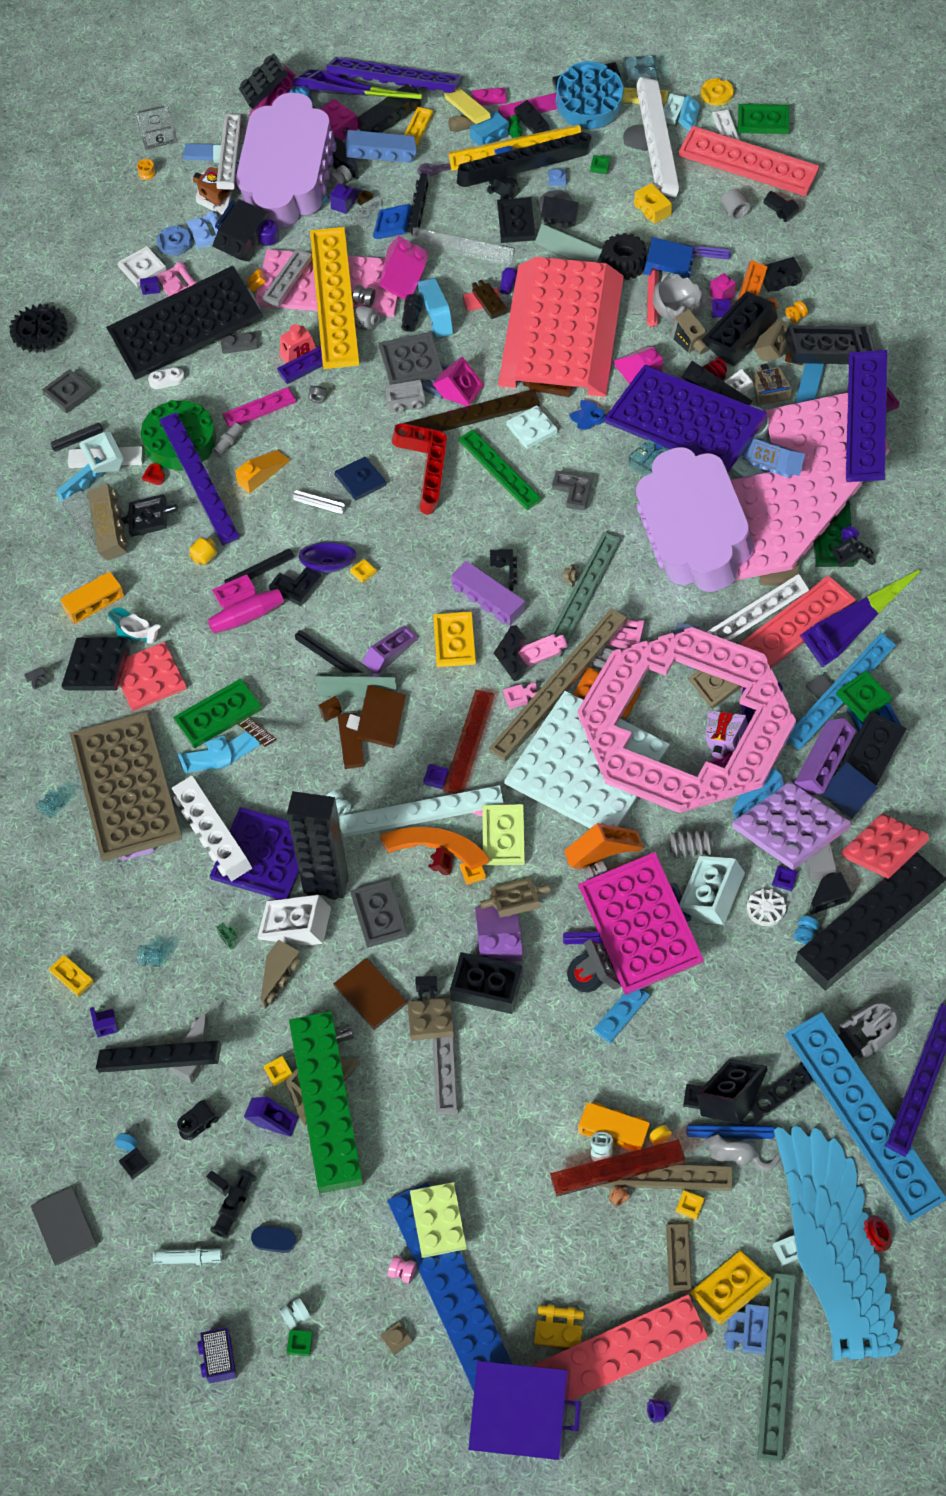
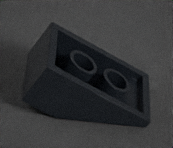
M238 199L218 229L212 247L239 260L249 262L269 212Z
M728 1059L697 1093L701 1116L740 1124L751 1111L768 1070L767 1066Z

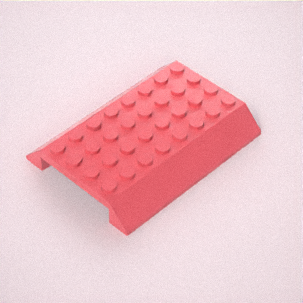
M534 257L519 265L498 386L516 388L517 381L584 387L588 388V395L606 397L624 276L608 264Z

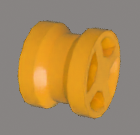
M142 159L137 163L138 174L141 179L150 180L155 176L156 173L152 160Z
M796 301L793 306L786 308L785 313L789 320L797 323L800 321V318L808 315V309L803 302Z

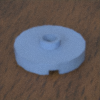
M178 225L164 228L161 230L162 233L157 236V245L160 251L168 255L182 254L192 244L189 230L183 229L182 226Z

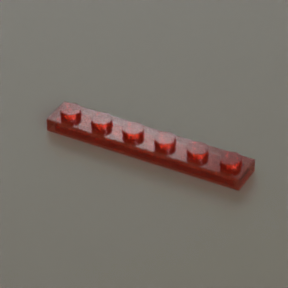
M475 689L444 785V793L457 794L465 792L495 693Z
M678 1139L550 1173V1178L555 1195L558 1197L685 1163V1157Z

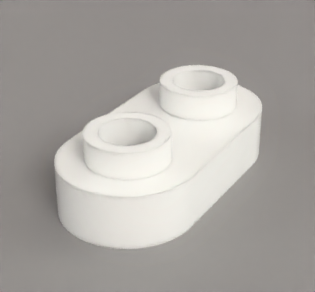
M177 367L155 371L148 377L149 385L154 389L179 385L185 379L183 370Z

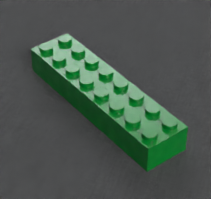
M332 1011L289 1019L319 1194L362 1186L363 1181Z

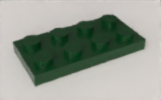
M846 501V505L837 516L835 515L831 519L825 531L813 541L815 567H842L838 564L832 549L844 542L841 533L842 529L852 526L850 501ZM854 560L843 567H854Z

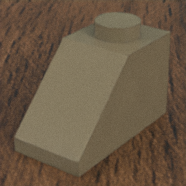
M782 319L777 321L758 338L753 349L764 362L780 358L787 344L784 334L788 326Z

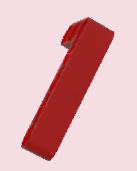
M404 423L397 424L393 431L392 444L398 448L426 453L419 509L423 514L430 515L435 511L439 500L447 436L438 430Z

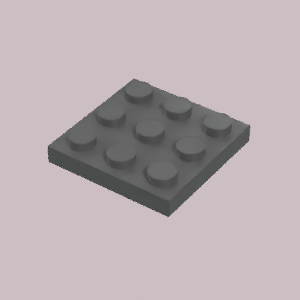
M431 332L379 342L380 353L390 385L421 380L422 382L437 379L439 374L443 372Z

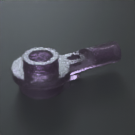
M423 163L417 169L418 175L420 173H427L428 177H431L441 171L451 170V166L449 163L437 166Z

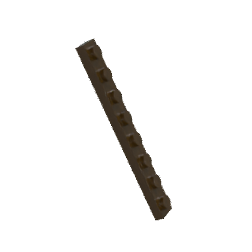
M532 389L405 422L404 424L443 432L524 411L535 406L539 407L540 402L535 390Z

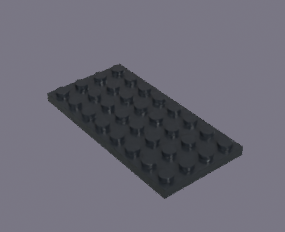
M232 265L106 328L136 380L263 318V315Z

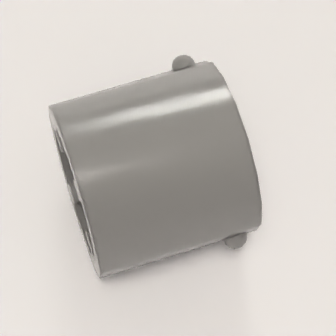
M731 189L721 198L722 206L727 211L728 216L734 220L744 217L750 210L751 203L746 200L739 189Z

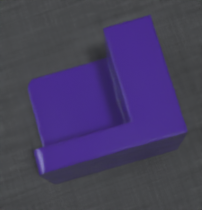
M94 1007L90 1008L94 1030L98 1038L119 1032L113 1009L96 1013Z

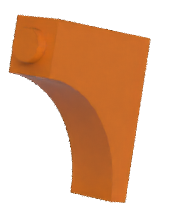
M597 823L566 848L564 852L570 867L582 870L583 867L591 866L609 856L624 852H639L645 847L637 830Z

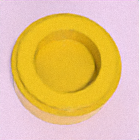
M661 1125L651 1132L649 1139L654 1146H658L668 1140L672 1132L667 1125Z

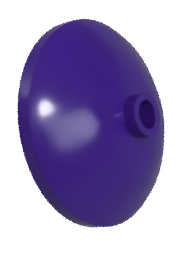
M337 542L311 544L299 552V561L305 567L325 574L340 571L350 566L356 559V551L352 547Z

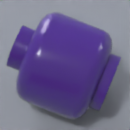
M266 220L258 241L262 245L271 246L279 240V229L276 222Z

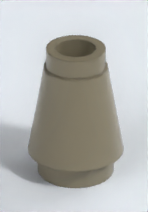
M453 115L448 121L449 130L456 133L470 129L474 122L468 117Z

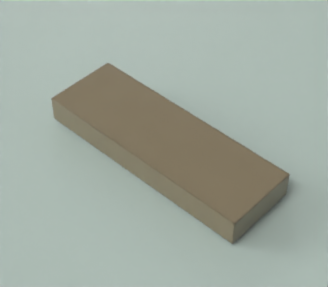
M689 1223L666 1224L669 1292L692 1291Z

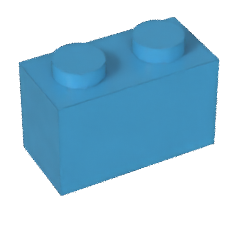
M495 111L490 114V119L470 126V139L478 146L494 143L509 134V122L498 112Z

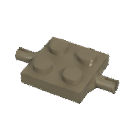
M530 878L490 887L491 899L479 901L481 910L494 907L500 918L529 912L540 908L538 895L550 893V888L548 884L536 887L532 884Z

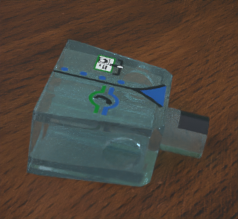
M648 440L628 456V467L643 476L653 473L652 464L655 458L669 449Z

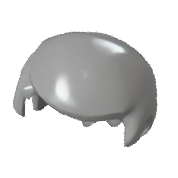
M671 273L664 274L661 282L656 283L653 292V305L657 313L671 322H674L676 316L688 309L695 316L702 305L700 302L703 296V292L699 290L698 285L693 284L689 278L682 279L679 274L668 277Z

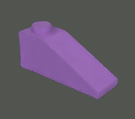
M404 625L370 646L362 663L373 673H380L419 637Z

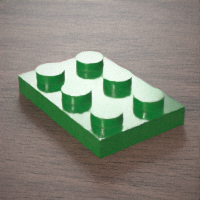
M738 104V133L789 134V105Z

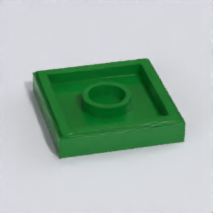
M867 670L836 692V695L862 723L870 711L878 712L892 702L893 699Z

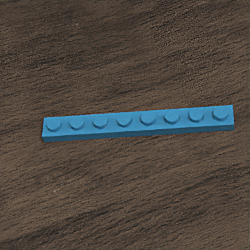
M880 633L796 723L787 741L800 751L843 704V701L836 695L837 690L865 670L871 674L894 649L896 644L883 633Z

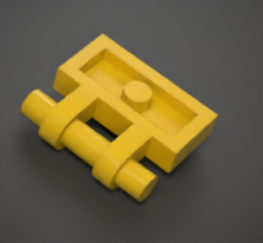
M553 1304L538 1306V1315H546V1321L537 1320L534 1345L569 1349L581 1343L583 1326L574 1325V1319L583 1320L584 1311L575 1310V1307H568V1309L558 1308ZM553 1318H567V1324L554 1323Z

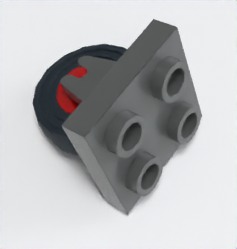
M592 939L584 942L588 954L577 956L568 966L567 977L572 987L580 992L587 993L595 991L603 982L612 989L621 987L606 949Z

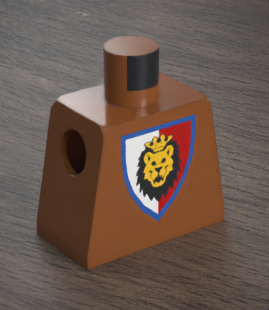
M209 167L204 174L196 172L193 176V182L197 183L199 194L214 204L221 206L234 189H217L218 168Z

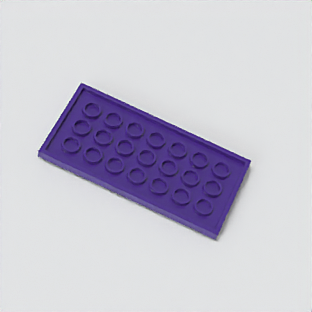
M643 365L604 420L608 425L667 449L687 448L695 456L714 454L722 460L728 473L768 418V415L765 411Z

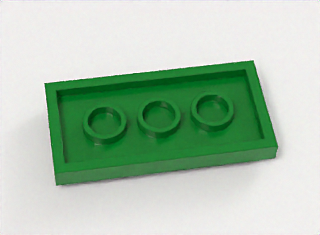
M240 678L177 714L173 719L195 749L261 711L262 708Z

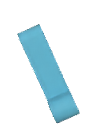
M431 278L418 281V290L431 318L435 339L453 335L449 306L436 279Z

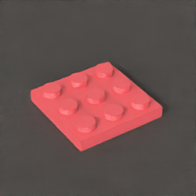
M165 642L126 658L119 685L132 712L187 689Z
M881 814L846 846L841 853L845 859L889 879L930 839L928 833Z

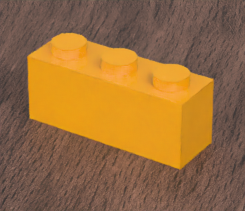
M109 571L88 584L82 585L79 589L66 594L60 601L64 611L75 625L124 597L121 585Z
M587 1102L578 1125V1133L591 1137L594 1133L606 1132L612 1136L613 1145L641 1154L649 1132L650 1123L642 1117H631L621 1110H610L600 1103Z

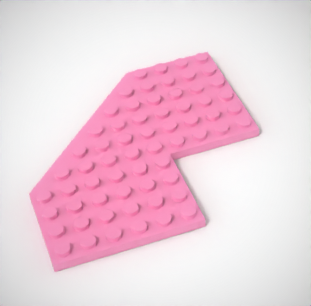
M848 393L765 410L769 418L770 441L805 453L800 476L792 475L791 478L780 476V474L767 472L730 480L748 522L749 533L754 544V552L750 559L743 564L737 565L738 576L735 581L792 570L797 565L799 558L805 555L811 548L817 536L821 535L829 526L831 519L835 515L837 516L843 509L850 496H853L862 486V482H846ZM886 436V455H887V454L889 453V446H888V441H887V436Z

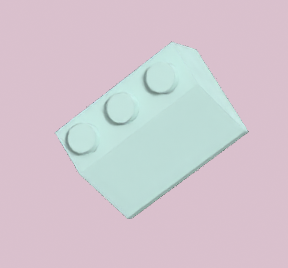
M699 856L679 904L681 910L705 923L724 925L745 874L735 858Z

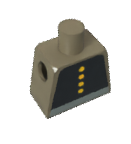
M690 309L676 316L670 336L687 353H691L696 349L701 355L708 350V346L703 342L706 331Z

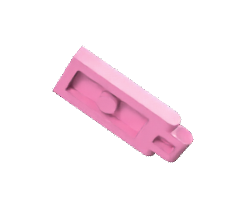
M553 634L521 647L518 653L527 666L530 667L561 654V649L568 647L564 635L556 637Z

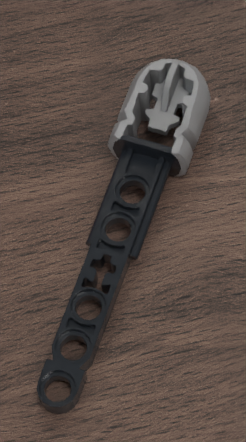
M882 1001L872 1002L850 1016V1020L846 1019L838 1025L840 1032L838 1037L852 1058L857 1056L861 1060H865L872 1055L873 1051H878L898 1035L900 1017L895 1008L890 1004ZM870 1016H872L873 1020L871 1022H868ZM861 1022L864 1025L860 1031L866 1038L870 1036L876 1037V1032L881 1029L879 1036L875 1040H870L864 1048L859 1043L861 1040L857 1035H853L850 1032ZM800 1062L798 1068L758 1095L750 1111L753 1115V1120L751 1122L742 1121L740 1125H755L763 1119V1116L769 1115L812 1083H815L803 1063ZM795 1075H797L798 1077L803 1076V1084H801L800 1082L796 1083L793 1086V1089H795V1091H793L790 1084H792L795 1081ZM783 1086L788 1090V1095L786 1097H779L776 1094V1089ZM761 1099H767L770 1101L771 1107L763 1110L759 1107L758 1102Z

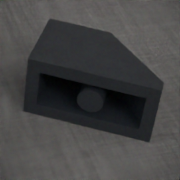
M841 872L827 874L821 879L810 905L809 912L811 915L850 901L851 891Z

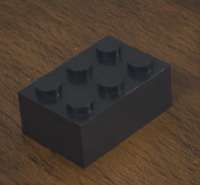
M460 952L450 987V999L460 1003L513 1014L523 978V966Z

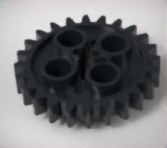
M33 304L32 309L25 307V312L19 310L20 315H14L15 320H11L12 325L9 326V332L13 343H16V346L21 347L23 351L28 348L29 353L33 349H35L36 353L39 352V349H42L43 352H45L46 348L52 350V345L58 346L57 341L63 342L62 337L67 336L65 332L68 331L64 313L61 314L60 309H55V306L49 309L48 304L45 307H42L41 304L35 307Z

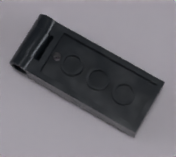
M789 325L784 334L792 363L849 364L850 352L876 351L868 326Z

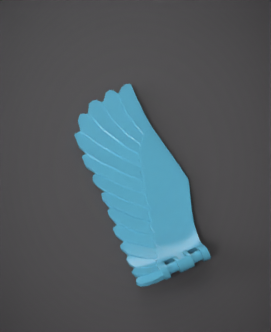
M794 1126L791 1129V1135L783 1128L777 1127L774 1130V1135L789 1189L797 1258L825 1312L832 1338L831 1355L833 1361H840L841 1358L856 1360L864 1359V1356H870L874 1359L896 1355L900 1351L901 1346L895 1343L898 1330L893 1328L895 1315L890 1310L891 1295L885 1293L886 1275L879 1273L880 1258L874 1253V1246L870 1245V1240L866 1238L867 1234L863 1229L865 1227L864 1221L869 1216L862 1211L865 1196L862 1187H856L857 1172L854 1160L852 1158L846 1159L843 1148L837 1140L832 1138L831 1141L827 1142L823 1133L817 1128L812 1129L810 1136H807L798 1126ZM847 1339V1348H841L840 1341ZM863 1340H869V1347L863 1346Z

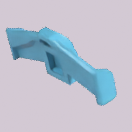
M246 731L228 743L225 736L207 741L205 743L208 750L177 754L184 773L216 768L222 769L230 766L231 763L254 750L260 744L258 740Z

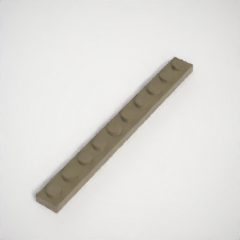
M611 608L489 747V751L506 762L558 702L564 691L567 692L627 623V617Z

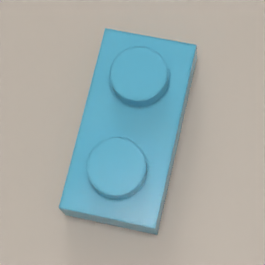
M690 95L684 98L678 120L688 131H690L692 126L696 125L700 104Z

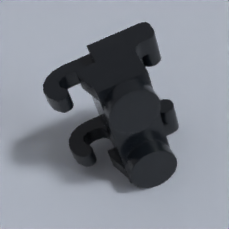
M508 177L489 181L491 186L489 185L487 188V193L493 194L496 192L501 195L500 199H513L521 192V189L518 188L517 180Z

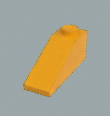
M279 450L252 458L235 470L237 484L248 493H252L289 463L290 459Z

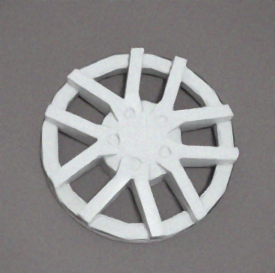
M763 888L750 895L746 909L748 916L756 924L772 926L783 919L786 912V904L784 898L774 892L773 889L764 890ZM764 894H769V899H765ZM750 908H753V909H756V910H755L753 913H751ZM760 913L761 917L756 919L755 916ZM772 914L775 915V917L777 918L776 920H773L771 916ZM766 916L770 922H764L762 920Z

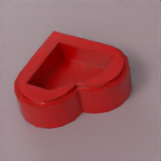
M153 463L149 465L142 476V480L155 485L163 484L165 482V475L160 464Z

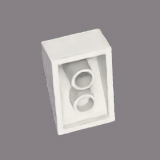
M319 895L267 901L258 938L277 942L279 939L284 943L303 946L323 944L331 907Z

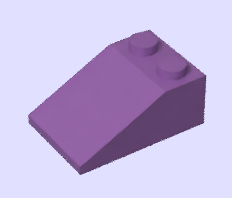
M475 907L480 956L508 963L521 962L522 944L518 914L500 918L494 907L482 910L481 907Z

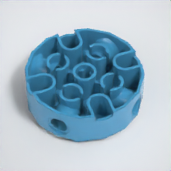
M591 61L575 63L558 78L555 100L558 113L566 122L572 125L579 124L581 129L604 127L614 121L621 110L623 85L619 75L602 63Z

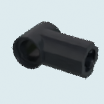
M770 191L764 199V204L774 210L779 219L782 218L783 222H787L800 211L798 204L794 200L787 201L773 191Z

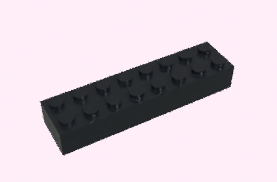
M292 791L287 818L303 893H306L308 896L322 895L332 900L344 899L349 876L336 799L331 796Z
M916 852L889 879L885 877L797 952L795 962L826 991L944 890L946 878Z

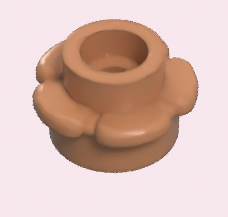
M616 1186L610 1191L609 1201L614 1203L616 1207L629 1199L630 1195L627 1192V1187L621 1188Z

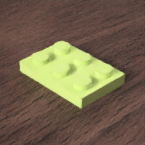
M523 804L482 805L483 852L489 858V863L483 866L525 865Z
M454 1182L411 1190L410 1195L422 1258L466 1250Z

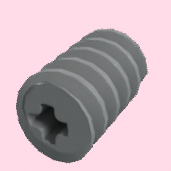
M690 831L686 832L685 837L682 832H678L677 838L673 832H670V852H674L676 858L679 857L680 852H682L684 858L687 857L688 852L691 853L692 857H695L696 851L699 852L700 856H703L704 852L707 851L709 857H711L713 852L712 831L710 836H708L707 831H703L701 837L698 831L694 832L693 837Z

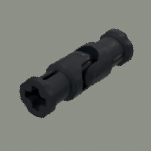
M243 1169L238 1171L239 1176L234 1186H231L228 1191V1196L218 1212L219 1217L215 1225L210 1228L213 1234L224 1239L229 1237L228 1232L233 1222L237 1221L243 1203H245L249 1196V1188L252 1182H255L257 1179L254 1174Z

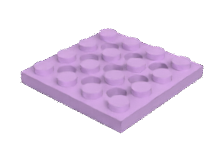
M789 781L775 793L733 821V828L794 870L850 828L851 822ZM803 834H810V835H812V836H802V835H803Z

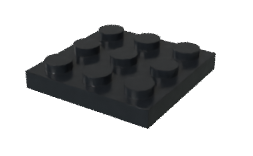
M273 53L265 58L264 63L260 67L253 70L252 75L248 79L241 82L239 90L247 104L254 109L289 73L277 55Z
M129 637L76 638L61 687L68 691H117L131 645Z

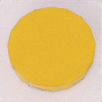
M714 78L703 83L700 94L706 103L724 105L733 98L734 88L729 81L725 80L724 82L720 78Z

